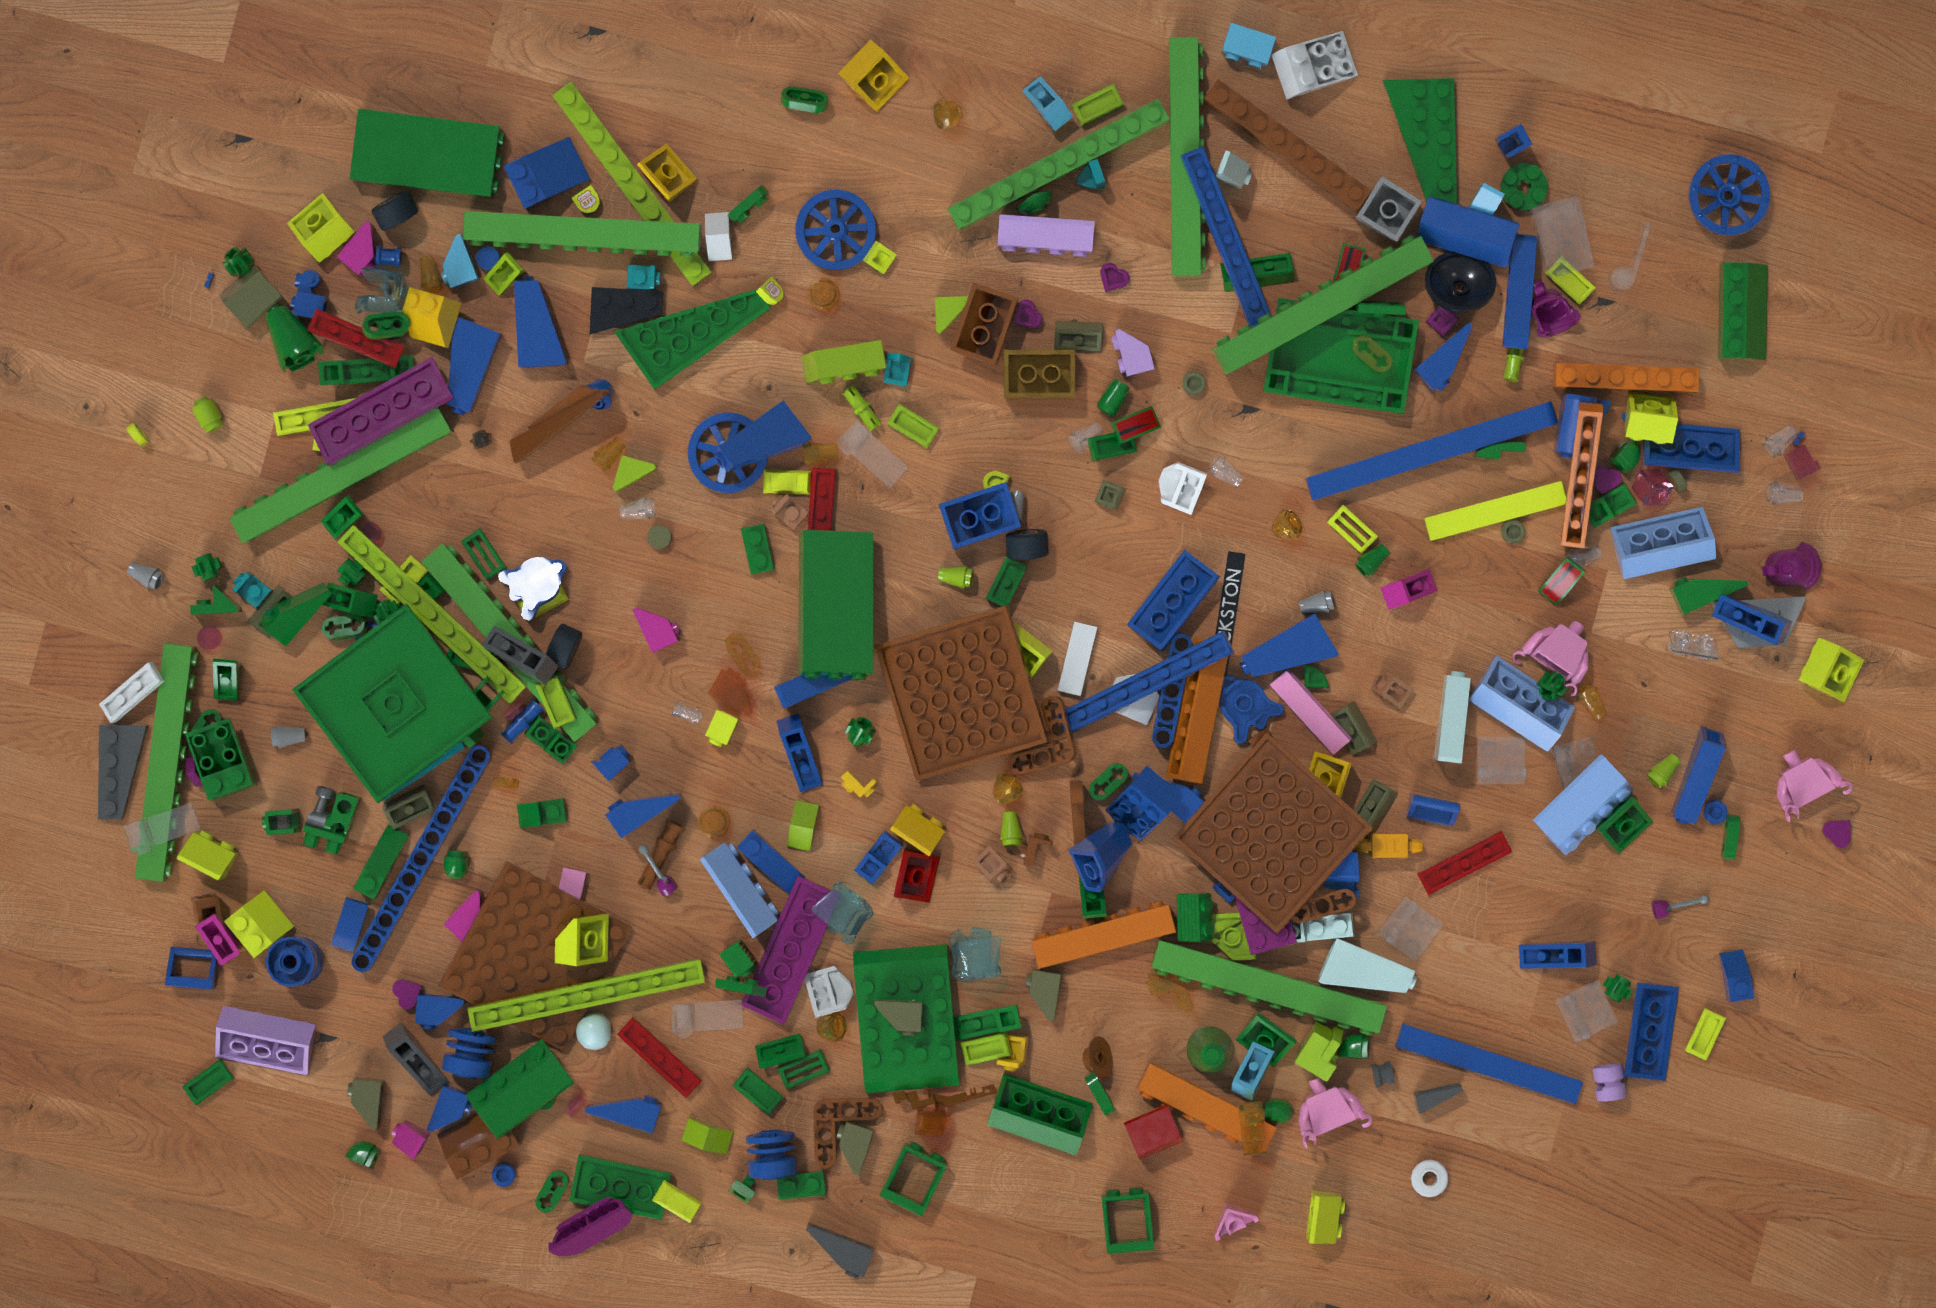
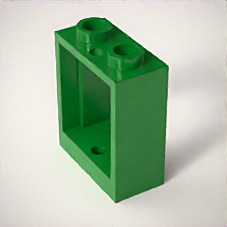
M911 1141L910 1144L904 1143L880 1192V1196L917 1215L923 1216L947 1167V1163L944 1162L945 1157L935 1152H932L930 1155L922 1151L924 1147ZM907 1152L939 1167L922 1202L890 1188Z
M1143 1187L1129 1188V1192L1120 1193L1119 1189L1107 1190L1106 1194L1101 1195L1107 1254L1154 1250L1148 1190L1144 1191ZM1143 1199L1147 1238L1112 1241L1108 1202Z

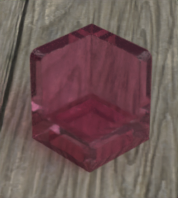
M1801 445L1783 455L1796 480H1801L1821 469L1818 461L1813 460L1806 445Z
M1641 469L1632 485L1633 491L1646 506L1664 505L1674 488L1659 469Z

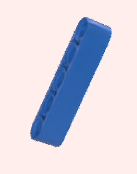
M1517 234L1509 260L1503 347L1527 349L1537 248V236Z
M1185 634L1175 635L1170 642L1167 659L1182 652L1175 648V641L1178 638L1183 637L1187 640L1188 647L1186 649L1192 647L1191 638ZM1186 677L1173 683L1179 689L1175 697H1168L1166 695V687L1160 691L1152 731V741L1160 748H1166L1173 742ZM1170 707L1173 709L1174 716L1171 720L1165 721L1161 718L1163 708ZM1161 730H1165L1169 734V740L1164 744H1160L1156 740V734Z

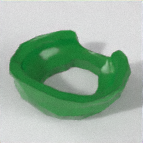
M1046 191L1033 194L1020 204L1016 210L1025 216L1039 212L1051 204L1052 192Z

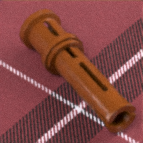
M670 819L666 820L667 825L661 837L657 838L656 843L658 845L651 856L660 871L670 851L676 849L677 846L675 844L681 832H684L686 829ZM649 862L638 884L651 890L657 874Z

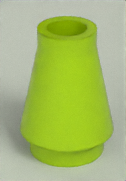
M968 566L940 567L938 581L962 589L972 587L974 569H969Z
M1670 753L1668 757L1650 768L1646 776L1656 787L1666 786L1677 767L1681 764V761L1674 754Z
M1004 812L1000 841H1002L1003 847L1020 846L1023 836L1017 819V812Z

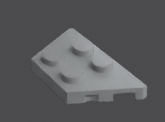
M1805 597L1740 600L1793 621L1784 643L1779 645L1772 644L1724 621L1722 623L1726 630H1728L1737 648L1786 645L1805 602ZM1712 602L1714 609L1718 602Z

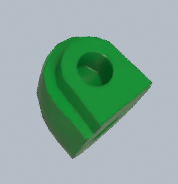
M1629 438L1608 459L1623 473H1626L1628 470L1632 471L1640 460V448L1635 440Z
M448 850V855L444 857V871L450 879L459 880L467 874L469 867L468 851Z
M1357 1034L1344 1039L1340 1045L1339 1058L1369 1059V1037Z
M1271 1098V1101L1265 1100L1264 1119L1269 1120L1270 1123H1286L1293 1117V1106L1288 1100Z
M361 1141L352 1145L345 1157L374 1169L380 1149L376 1148V1144Z

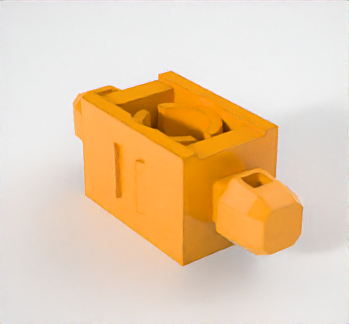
M1370 834V841L1363 839L1356 846V851L1359 853L1371 851V858H1408V851H1411V853L1423 851V841L1419 839L1408 841V834Z

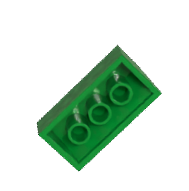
M1723 262L1720 264L1718 359L1766 360L1768 265L1739 262Z
M541 1039L465 1096L498 1140L573 1085L574 1082L550 1048Z
M1004 1073L987 1125L1076 1155L1084 1137L1093 1103Z

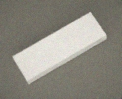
M1074 622L1058 691L1081 696L1097 627Z
M148 662L99 705L110 723H116L160 686L164 680L154 663Z

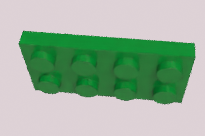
M579 1154L569 1201L591 1206L603 1198L611 1197L623 1201L631 1214L662 1220L664 1207L655 1203L652 1199L664 1180L670 1183L671 1172Z

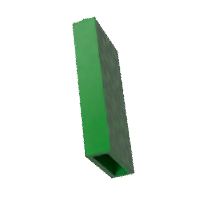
M358 109L349 179L354 182L493 199L494 193L497 194L499 189V179H496V171L501 169L502 156H498L499 146L503 147L505 132H501L502 128L495 125Z
M803 530L799 533L798 674L805 675V678L817 679L819 675H828L829 679L834 680L843 679V676H852V680H866V677L873 674V533Z

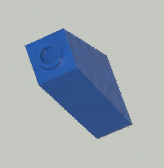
M533 276L520 277V281H514L518 367L568 366V361L540 282L534 280Z
M457 317L453 331L448 386L454 398L448 401L447 404L453 406L451 411L465 416L466 412L471 414L473 412L502 334Z
M783 400L720 445L713 454L717 464L728 472L800 448L812 437Z
M1313 613L1240 656L1243 661L1239 664L1246 675L1250 673L1252 677L1336 657L1339 654L1316 614Z
M801 675L774 688L784 709L852 679V676H843V679L834 680L829 679L828 675H819L817 679L805 678V675Z
M1703 726L1700 727L1672 808L1673 817H1676L1675 819L1680 823L1689 824L1690 822L1696 824L1726 749L1723 733Z

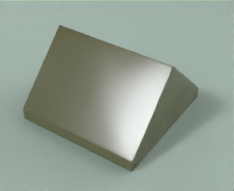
M255 264L246 275L238 278L220 295L223 304L248 329L283 297Z

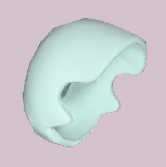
M592 1011L584 1014L577 1024L576 1036L578 1042L586 1049L598 1050L604 1048L611 1039V1022L600 1012Z

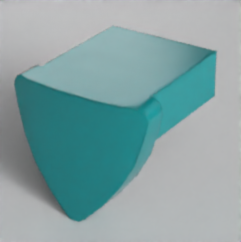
M1098 159L1090 161L1082 170L1077 179L1078 185L1089 189L1105 188V179Z
M900 353L885 354L887 362L883 383L907 387L910 364H913L914 359Z

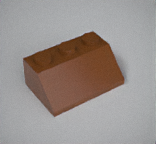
M973 282L950 350L996 367L1019 301L1018 297Z
M478 1114L437 1135L445 1159L456 1179L469 1174L522 1144L514 1128L497 1140Z

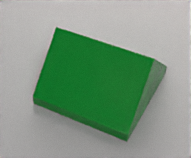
M1629 796L1626 801L1621 802L1613 810V813L1608 818L1600 822L1595 830L1620 854L1653 821L1636 799Z
M1256 1010L1236 1038V1041L1247 1049L1250 1048L1252 1042H1255L1274 1051L1269 1064L1272 1067H1275L1297 1042L1294 1036L1258 1010Z

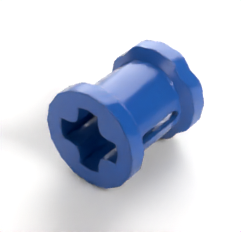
M377 245L376 266L380 267L383 264L395 265L396 268H401V247L388 249Z

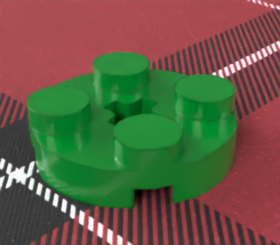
M1528 163L1516 164L1509 168L1500 182V192L1505 194L1502 198L1503 201L1518 211H1529L1536 208L1546 198L1548 191V182L1545 174L1538 166ZM1524 180L1526 184H1530V188L1527 189L1528 193L1524 194L1522 190L1518 191L1517 186L1521 185L1520 181Z

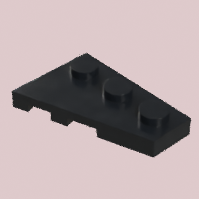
M592 287L589 334L592 335L662 315L663 291Z

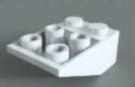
M1343 31L1285 47L1271 55L1286 100L1358 76Z

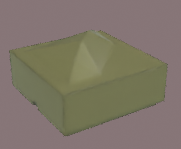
M1103 480L1095 502L1118 511L1126 489Z

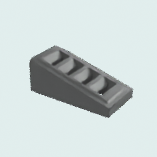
M1454 1083L1414 1092L1418 1113H1423L1463 1091L1460 1083Z

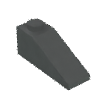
M496 626L493 627L482 644L485 649L545 686L558 668V665L549 656Z
M402 1022L383 1036L388 1051L429 1095L448 1082L446 1076Z
M810 1222L808 1223L806 1230L842 1269L846 1270L845 1274L854 1278H858L859 1275L865 1276L875 1247Z

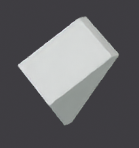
M729 212L705 214V238L708 261L732 260L730 223L727 216Z

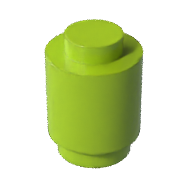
M205 396L193 402L195 406L192 408V411L201 428L205 429L206 433L212 432L224 425L222 422L223 417L213 398L207 399Z

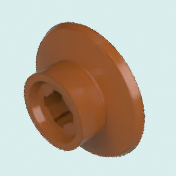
M1097 1036L1092 1039L1089 1047L1083 1051V1063L1087 1070L1093 1071L1097 1077L1102 1079L1110 1075L1113 1058L1107 1041L1103 1037Z

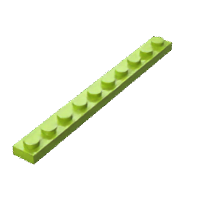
M569 82L553 94L554 99L643 220L675 223L573 83ZM671 251V258L692 286L712 273L698 253H695V257H681V252Z
M353 525L341 537L338 543L398 600L404 605L407 603L416 616L483 679L489 676L491 679L488 684L498 693L504 690L505 694L502 697L509 704L522 693L527 686L489 650L485 649L468 630L356 525Z
M698 958L467 1007L471 1029L474 1032L705 983L701 960Z

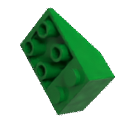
M230 718L185 733L208 801H216L257 786L252 767Z

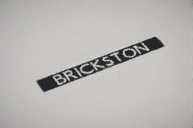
M1229 551L1215 635L1225 631L1232 646L1246 554ZM1230 655L1227 660L1224 677L1227 676Z

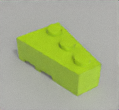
M881 340L817 350L801 356L806 384L819 381L821 384L835 382L834 379L843 377V381L857 378V374L865 373V377L879 375V370L886 368Z

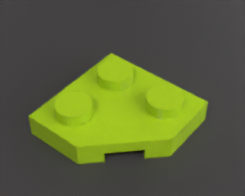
M1239 912L1212 913L1211 922L1213 923L1214 931L1211 941L1232 960H1255L1256 955L1250 954Z

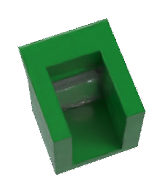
M299 808L265 811V816L262 817V826L266 830V835L301 832Z

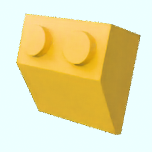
M871 39L838 73L876 112L909 79L892 58Z
M409 287L402 310L410 320L408 329L410 337L448 348L462 303Z
M914 803L911 807L906 804L890 830L930 856L946 831L942 828L944 824L933 816L931 819H928L922 815L924 810Z

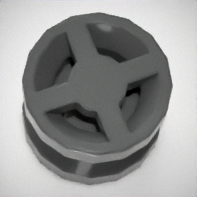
M1390 1061L1385 1062L1383 1065H1371L1376 1088L1386 1083L1389 1085L1395 1084Z

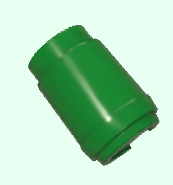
M1113 379L1098 401L1097 408L1112 417L1117 415L1128 395L1130 387L1117 379Z

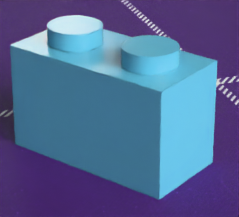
M1231 23L1221 53L1226 54L1225 58L1238 62L1240 58L1248 61L1247 65L1261 69L1262 66L1266 67L1276 37Z

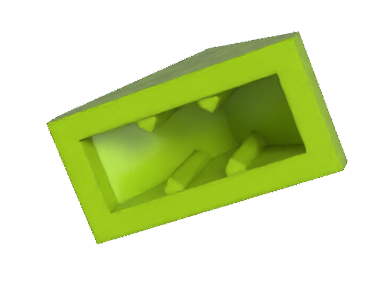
M506 252L483 279L500 296L514 284V281L523 276L526 271L510 253Z
M968 296L935 297L936 332L939 335L964 310Z
M621 455L613 489L615 492H618L658 468L655 464Z
M795 801L787 847L810 851L819 808L818 804Z
M688 1118L682 1141L704 1151L727 1154L734 1131Z

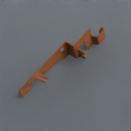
M994 1084L981 1087L983 1092L976 1093L974 1087V1092L970 1088L969 1096H967L966 1092L948 1097L940 1094L933 1095L931 1089L927 1090V1086H925L929 1099L919 1101L916 1091L906 1093L904 1090L893 1093L896 1104L906 1099L910 1102L913 1110L934 1104L936 1110L995 1094L997 1091ZM986 1089H989V1090H990V1092H988V1093H985L984 1091H985Z

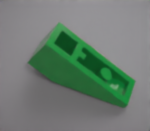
M1687 577L1673 582L1674 587L1669 590L1680 614L1685 615L1718 600L1721 594H1731L1748 586L1749 583L1744 580H1688Z
M324 583L318 584L274 605L272 609L267 610L263 614L262 620L259 623L267 633L284 646H287L329 598L332 592Z
M388 824L353 889L372 899H377L409 834L397 828L393 830L392 826Z

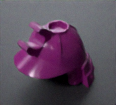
M1542 280L1533 284L1537 296L1533 299L1531 313L1537 321L1538 337L1546 338L1563 333L1580 321V313L1572 305H1569L1562 293L1556 289H1546Z
M1801 542L1795 549L1781 550L1769 555L1765 566H1762V573L1774 585H1801L1805 589H1809L1820 579L1822 562L1817 550L1812 545Z

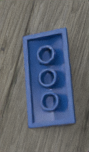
M1429 196L1420 221L1417 237L1421 236L1426 244L1507 268L1520 223Z
M1677 424L1673 443L1658 444L1651 440L1643 439L1644 465L1739 473L1740 429Z
M1184 550L1127 625L1163 652L1220 576Z
M1637 983L1624 1071L1625 1077L1666 1080L1679 987L1653 983Z

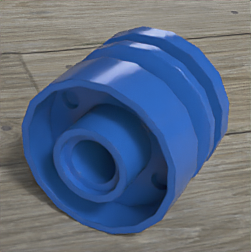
M301 936L278 940L271 946L266 957L267 971L271 978L280 985L288 987L311 983L321 973L324 963L322 951L317 943L310 938ZM294 957H295L296 960H297L296 966H294V964H293V958H294Z
M450 1028L448 1036L458 1040H447L446 1045L456 1049V1051L444 1053L442 1070L464 1078H489L493 1061L484 1058L483 1055L495 1053V1048L485 1044H496L497 1037L482 1030L472 1032L471 1028Z
M774 1129L759 1131L758 1133L746 1136V1143L757 1144L756 1146L748 1147L747 1153L758 1154V1158L748 1161L749 1177L775 1180L797 1174V1157L786 1155L787 1151L796 1149V1144L785 1143V1141L795 1139V1132Z

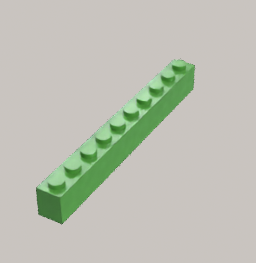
M1198 37L1169 38L1172 277H1200L1201 271H1205V257H1201V247H1205V233H1201L1200 224H1205V217L1202 209H1200V204L1180 157L1185 153L1204 147V138H1199V129L1204 128L1203 114L1199 115V105H1203V91H1199V81H1203V67H1198V58H1203V44L1198 43Z
M1158 98L949 207L948 212L958 231H961L1088 165L1090 161L1099 159L1165 125L1170 119Z
M464 211L463 240H470L469 245L484 246V241H490L496 247H507V242L516 243V248H530L531 244H540L539 249L554 250V245H563V250L577 251V246L587 247L586 251L601 252V248H610V253H624V249H634L633 254L648 255V250H656L657 255L671 256V251L681 252V257H695V253H701L702 224Z
M1409 235L1399 241L1401 243L1400 246L1394 249L1392 246L1381 250L1379 252L1381 256L1374 260L1372 257L1361 261L1358 269L1352 271L1349 268L1338 274L1340 278L1332 282L1329 279L1319 284V290L1311 293L1309 290L1299 295V301L1291 305L1289 301L1277 308L1279 312L1271 316L1270 313L1259 317L1257 319L1258 323L1252 327L1247 324L1237 329L1236 332L1238 334L1232 338H1229L1227 335L1217 340V346L1213 347L1212 351L1224 374H1229L1434 262L1422 237Z
M437 407L331 466L324 462L316 467L318 471L310 475L308 472L301 474L295 478L296 483L290 486L285 483L274 489L276 493L270 497H267L265 494L255 499V505L249 508L242 506L233 511L234 516L229 519L241 542L247 544L453 433V430L441 408Z
M442 543L421 561L485 638H487L493 627L496 626L534 648L536 646V643L528 634L524 636L518 630L521 626L513 616L508 618L503 612L506 609L497 598L493 600L490 597L488 586L482 580L478 582L472 576L475 571L467 562L461 563L457 558L460 554L451 544L447 546ZM508 663L544 706L535 686L540 684V682ZM557 670L551 678L559 677L577 719L561 727L574 742H577L598 724L595 720L598 716L589 706L585 708L581 704L580 700H582V697L574 688L569 690L564 684L567 681L566 678Z
M164 643L160 675L164 682L158 686L135 878L164 882L172 874L173 864L169 863L170 853L173 854L175 850V840L172 839L173 830H177L178 816H175L176 806L179 807L181 802V793L178 792L179 783H182L184 779V769H181V764L187 755V746H184L185 733L190 731V722H187V715L191 713L193 707L190 691L195 688L196 676L193 675V667L197 666L199 653L195 652L196 647L170 643Z
M1158 939L1151 963V968L1155 969L1154 973L1168 977L1169 973L1178 975L1177 979L1183 982L1191 983V980L1201 982L1200 986L1214 990V986L1223 988V993L1232 996L1241 993L1246 995V1000L1259 1003L1260 999L1269 1002L1268 1006L1281 1010L1282 1006L1292 1008L1291 1013L1304 1016L1305 1012L1313 1014V1019L1327 1023L1328 1019L1337 1021L1336 1026L1350 1029L1351 1026L1360 1028V1033L1373 1036V1032L1380 1033L1387 1009L1385 1004L1162 939Z

